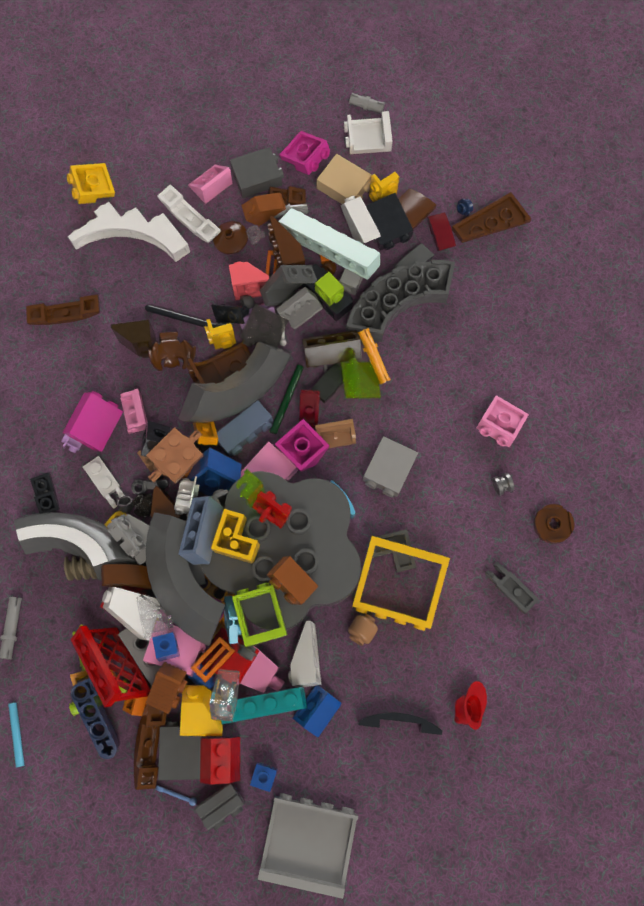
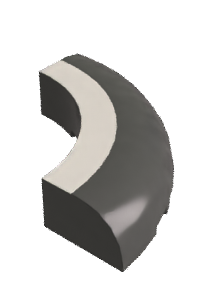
M39 513L14 519L18 540L26 555L40 551H52V548L62 549L63 552L83 557L93 568L98 580L101 579L102 565H138L135 558L128 556L121 548L120 544L123 541L117 542L108 532L107 526L91 518L68 513Z

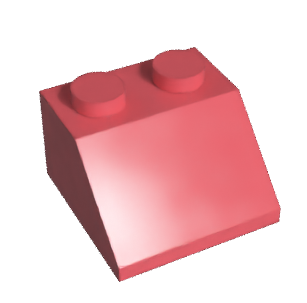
M235 262L229 265L235 301L240 300V297L245 295L252 298L262 296L260 289L269 280V275L248 262Z

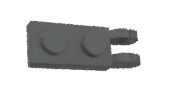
M495 562L493 566L504 577L499 580L489 570L485 573L486 577L523 614H526L539 599L510 571L508 572L500 563Z

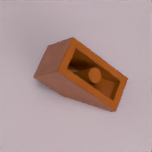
M280 192L254 196L241 205L246 221L256 226H261L270 220V216L275 217L286 209Z

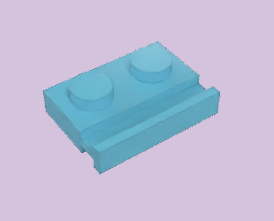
M224 596V624L229 644L238 643V635H241V629L232 596Z

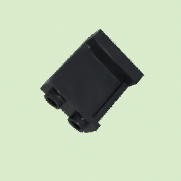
M396 193L366 205L381 236L376 238L380 251L383 249L390 250L395 244L399 242L405 243L411 239L414 230Z

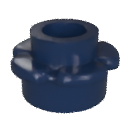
M460 199L457 211L462 215L468 216L473 211L471 200Z

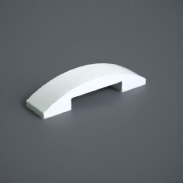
M169 185L157 196L183 225L203 241L209 243L221 232L209 219L206 220L183 199V195L173 186Z

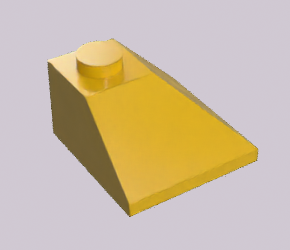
M186 685L182 693L180 736H222L223 724L221 722L219 703L223 702V698L205 686Z

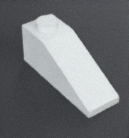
M306 621L290 664L289 681L292 683V686L297 688L321 685L316 625L312 621Z

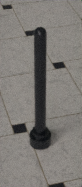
M149 304L145 306L147 312L204 328L208 326L207 321ZM224 321L211 322L213 328L229 324Z

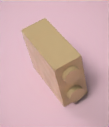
M336 154L317 178V189L339 203L344 204V199L351 196H355V199L358 197L363 198L362 195L365 192H369L372 175Z

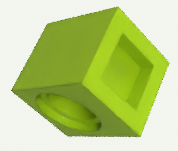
M330 272L315 282L316 293L329 306L333 303H338L343 298L344 287Z

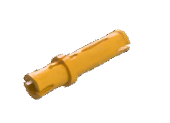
M369 328L357 332L363 343V350L367 353L379 380V384L391 380L377 350L378 345L374 343Z

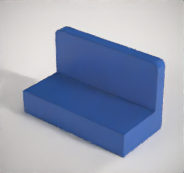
M316 685L306 698L307 708L298 710L292 719L310 733L319 737L341 706V702Z

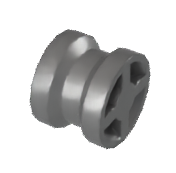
M509 473L503 474L502 477L496 476L492 478V484L498 496L503 495L506 491H514V483Z

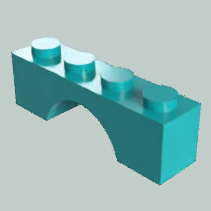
M304 687L219 703L222 724L307 708Z

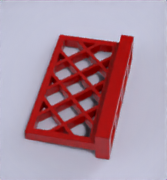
M80 626L71 638V642L104 707H111L116 701L149 696L150 688L134 658L118 634L120 632L118 628L89 630L88 626ZM107 635H113V637L115 638L116 642L113 641V640H111V639H109V638L106 637V636H107ZM93 637L100 640V643L95 642ZM105 643L112 647V651L102 646V644ZM115 651L123 653L125 658L116 654ZM102 653L109 657L108 660L104 659ZM113 659L122 664L121 667L111 663V660ZM124 666L131 669L133 674L125 671ZM110 669L118 673L116 677L112 675ZM120 676L130 680V683L128 684L119 679ZM133 683L139 685L142 690L133 687ZM119 686L127 690L126 693H122Z

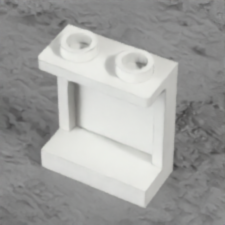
M389 111L382 112L381 118L351 120V115H347V121L344 122V132H348L345 142L350 154L391 151L392 134Z

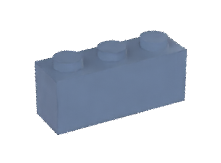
M257 400L217 432L218 445L229 457L239 454L245 444H251L257 439V435L260 432H266L271 428L273 423L272 416Z
M210 496L192 499L178 554L193 565L210 564L213 550L211 546L219 526L223 507Z

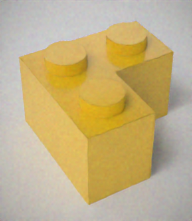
M224 509L211 546L215 553L253 564L260 544L258 540L242 536L247 521L244 514Z

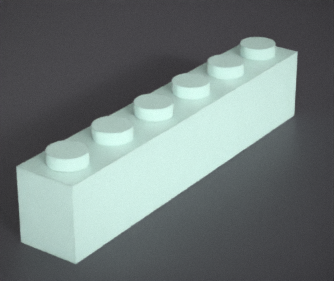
M291 208L278 221L302 246L367 280L380 266V253L375 249L363 245L361 242L318 222L314 218L312 219L304 215L300 211Z

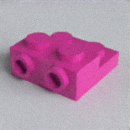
M300 131L279 155L281 160L293 164L297 171L310 175L312 171H317L319 163L323 159L329 157L330 149L326 140Z

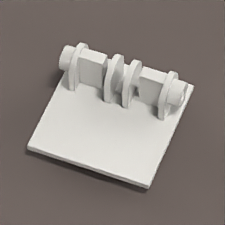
M195 476L194 482L184 478L179 484L174 510L179 515L187 514V518L192 499L198 496L199 485H196L197 476Z

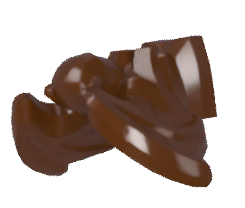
M178 332L160 333V344L156 341L152 350L148 349V355L151 364L158 371L163 370L161 364L163 359H165L164 367L174 368L180 366L178 358H181L183 360L182 369H187L186 365L189 364L187 358L191 357L192 361H194L196 346L192 348L185 339L180 343L177 340Z

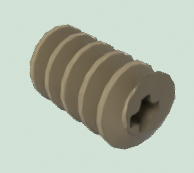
M75 555L72 556L71 561H69L68 556L65 557L64 571L69 581H73L74 578L81 580L82 577L85 580H89L90 577L92 579L98 578L93 568L83 557L80 556L79 561H77Z

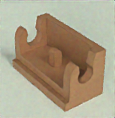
M353 419L315 425V431L329 444V448L356 444Z

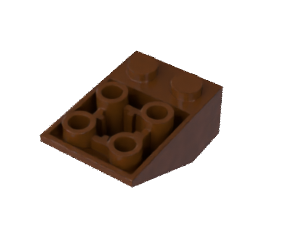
M270 216V224H267L270 243L273 245L275 260L277 259V269L281 265H305L301 244L273 216Z

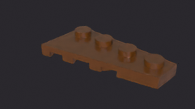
M512 192L453 225L452 231L463 243L530 223L531 217Z

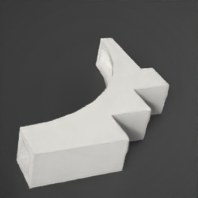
M110 202L99 206L94 211L95 219L88 221L86 225L74 230L68 236L76 250L90 242L103 238L131 237L156 245L165 251L175 262L190 253L188 243L164 213L155 216L150 222H147L138 209L134 208L127 211L121 217Z

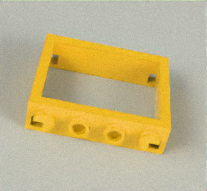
M372 536L352 606L356 607V611L367 614V611L374 612L375 617L381 619L391 617L395 619L394 622L406 625V622L414 624V628L419 630L431 629L450 558ZM375 546L441 564L426 620L360 601Z

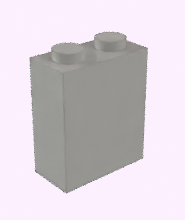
M383 436L363 476V481L366 482L365 485L372 489L377 487L383 490L382 493L386 496L398 497L418 452Z

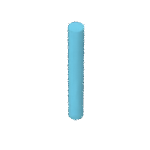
M17 703L8 704L15 764L16 767H21L25 765Z

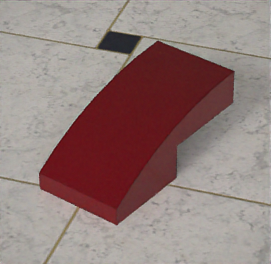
M445 212L427 217L431 234L434 235L437 251L455 247V239Z

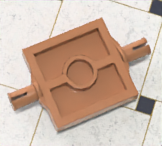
M174 427L146 455L156 467V470L148 478L154 483L161 475H164L176 484L204 456L194 444L202 434L196 429L187 437Z

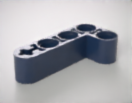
M88 675L75 683L70 694L98 754L103 759H111L115 756L120 746V741ZM78 686L85 687L87 694L79 693ZM86 706H94L96 712L90 713L87 710ZM95 725H103L105 731H98ZM106 743H107L108 746H111V745H112L113 748H112V749H111L110 747H107V748H106V747H105Z

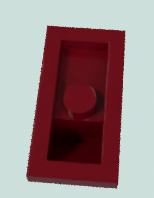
M301 390L299 422L304 419L312 428L318 425L320 391Z

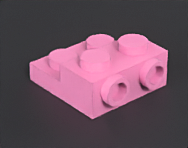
M495 396L476 428L480 431L481 435L494 438L498 445L510 447L529 414L502 398Z

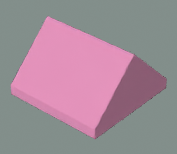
M214 165L188 184V186L206 204L233 184L230 169L226 166Z

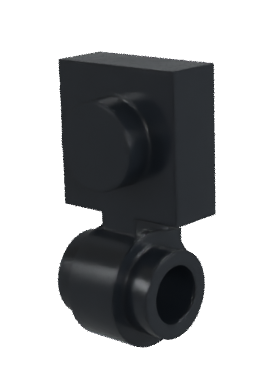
M160 476L154 483L150 479H135L131 485V490L136 495H142L146 492L147 488L148 490L154 489L156 486L165 490V487H168L170 483L169 477Z

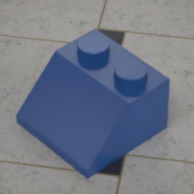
M208 448L202 453L204 456L193 466L187 479L194 482L195 476H197L196 485H199V491L211 497L217 490H230L233 484L240 479L242 464L212 448Z

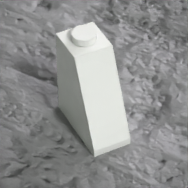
M355 196L344 199L345 203L341 205L353 239L364 244L381 237L362 198L358 197L355 199Z
M109 587L104 592L102 602H104L103 608L139 639L150 641L160 606L158 600L117 587Z

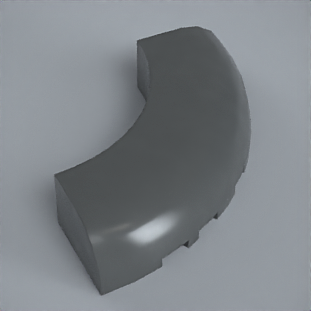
M258 342L253 353L245 362L247 365L240 372L236 371L225 378L223 382L217 384L214 382L207 384L192 383L178 419L192 423H208L223 420L242 412L261 399L271 389L283 373L292 354L287 350Z

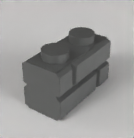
M228 783L194 809L207 830H210L212 827L214 830H217L226 823L224 819L231 814L232 817H235L243 811L241 806L245 804V801L235 785Z

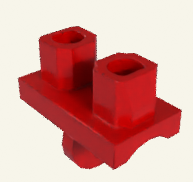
M261 491L258 493L252 508L261 514L259 518L261 523L269 520L281 529L285 525L292 507L287 503L280 505L275 502L276 495L271 491L266 493Z

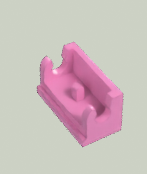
M134 389L133 391L120 394L128 434L145 430L147 417L140 391Z

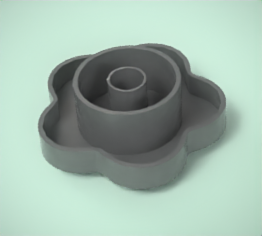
M264 471L246 474L233 484L226 497L225 509L245 515L247 521L242 536L258 540L260 547L253 564L213 551L210 564H201V567L206 577L214 586L234 595H237L236 591L242 589L256 590L257 585L269 583L270 586L269 581L271 579L267 576V573L282 557L291 556L318 585V588L302 605H291L283 597L285 594L280 589H275L286 631L303 621L311 608L335 605L351 595L360 577L361 563L356 548L347 538L351 516L350 505L346 495L338 486L323 479H306L297 483H289L279 475ZM261 491L263 493L271 491L276 495L275 502L280 505L287 503L292 507L290 515L281 529L269 520L261 523L259 521L261 514L252 508L258 493ZM270 593L241 601L244 614L255 626L265 631L279 628Z

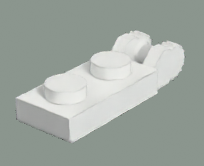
M97 456L84 465L83 468L102 496L107 499L114 509L117 505L110 495L115 491L118 493L119 498L125 495L102 459Z

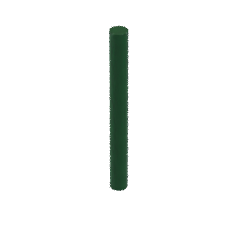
M301 365L296 366L270 429L272 434L276 435L304 369Z

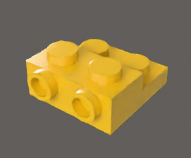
M105 163L70 166L69 173H67V182L72 184V197L77 199L78 204L96 203L97 198L114 197L115 191Z

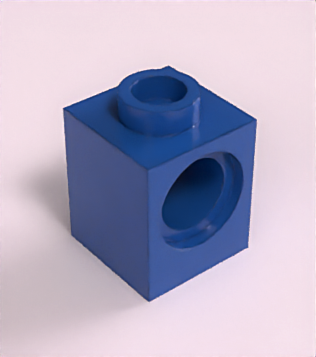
M173 632L152 637L156 659L159 662L180 656L176 636Z
M258 762L250 786L270 792L278 769Z

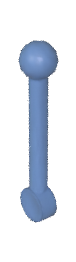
M156 786L155 790L159 792H164L187 801L191 806L197 804L195 797L189 798L162 786Z

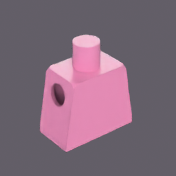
M259 650L257 657L240 684L265 693L268 686L277 692L280 691L285 681L275 676L279 667Z

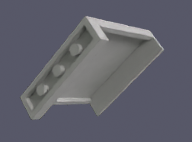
M280 793V796H275L258 880L343 899L358 814L354 813V809L342 807V810L333 809V804L321 802V806L312 804L313 800L301 798L300 801L292 800V795Z

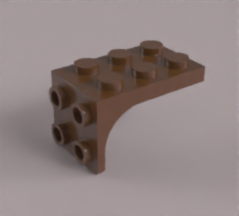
M242 342L203 362H193L191 357L187 358L189 364L186 367L193 382L198 384L214 382L217 384L223 382L225 378L236 371L240 372L247 365L245 362L251 354L245 343Z

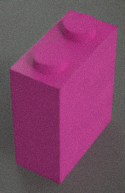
M92 391V393L83 394L62 433L94 451L102 452L123 411L118 409V405L114 402H106L102 399L103 396Z

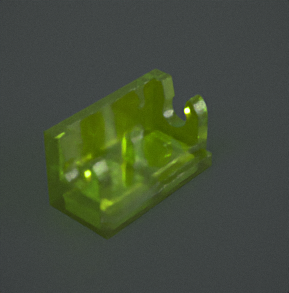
M246 469L242 478L237 482L236 488L239 489L242 484H246L240 493V497L245 498L246 505L251 509L258 493L261 491L265 493L263 482Z

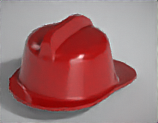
M474 681L471 683L467 694L455 702L454 721L458 724L469 725L473 730L480 728L487 704L486 689L481 682Z

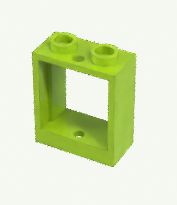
M269 583L257 585L256 590L242 589L236 591L237 595L232 596L245 647L288 635L273 585L269 586ZM270 593L279 628L250 636L241 601Z

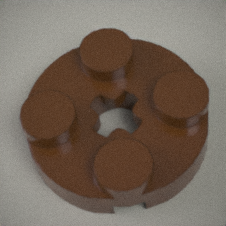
M558 504L546 505L536 513L534 518L536 534L540 540L550 544L564 542L570 537L575 526L572 514ZM551 519L559 523L556 529L549 525Z

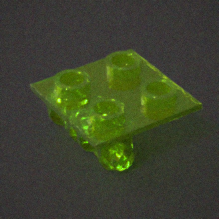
M356 358L349 359V362H341L345 398H381L379 380L371 362H358Z

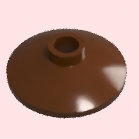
M229 221L218 227L221 232L213 239V243L218 251L224 254H235L246 246L248 232L241 223Z

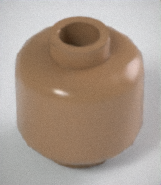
M368 614L356 616L348 628L349 638L361 646L370 644L378 631V627L374 623L376 620Z

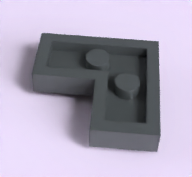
M407 529L376 536L411 546ZM375 546L373 558L393 554L397 573L417 568L414 556Z

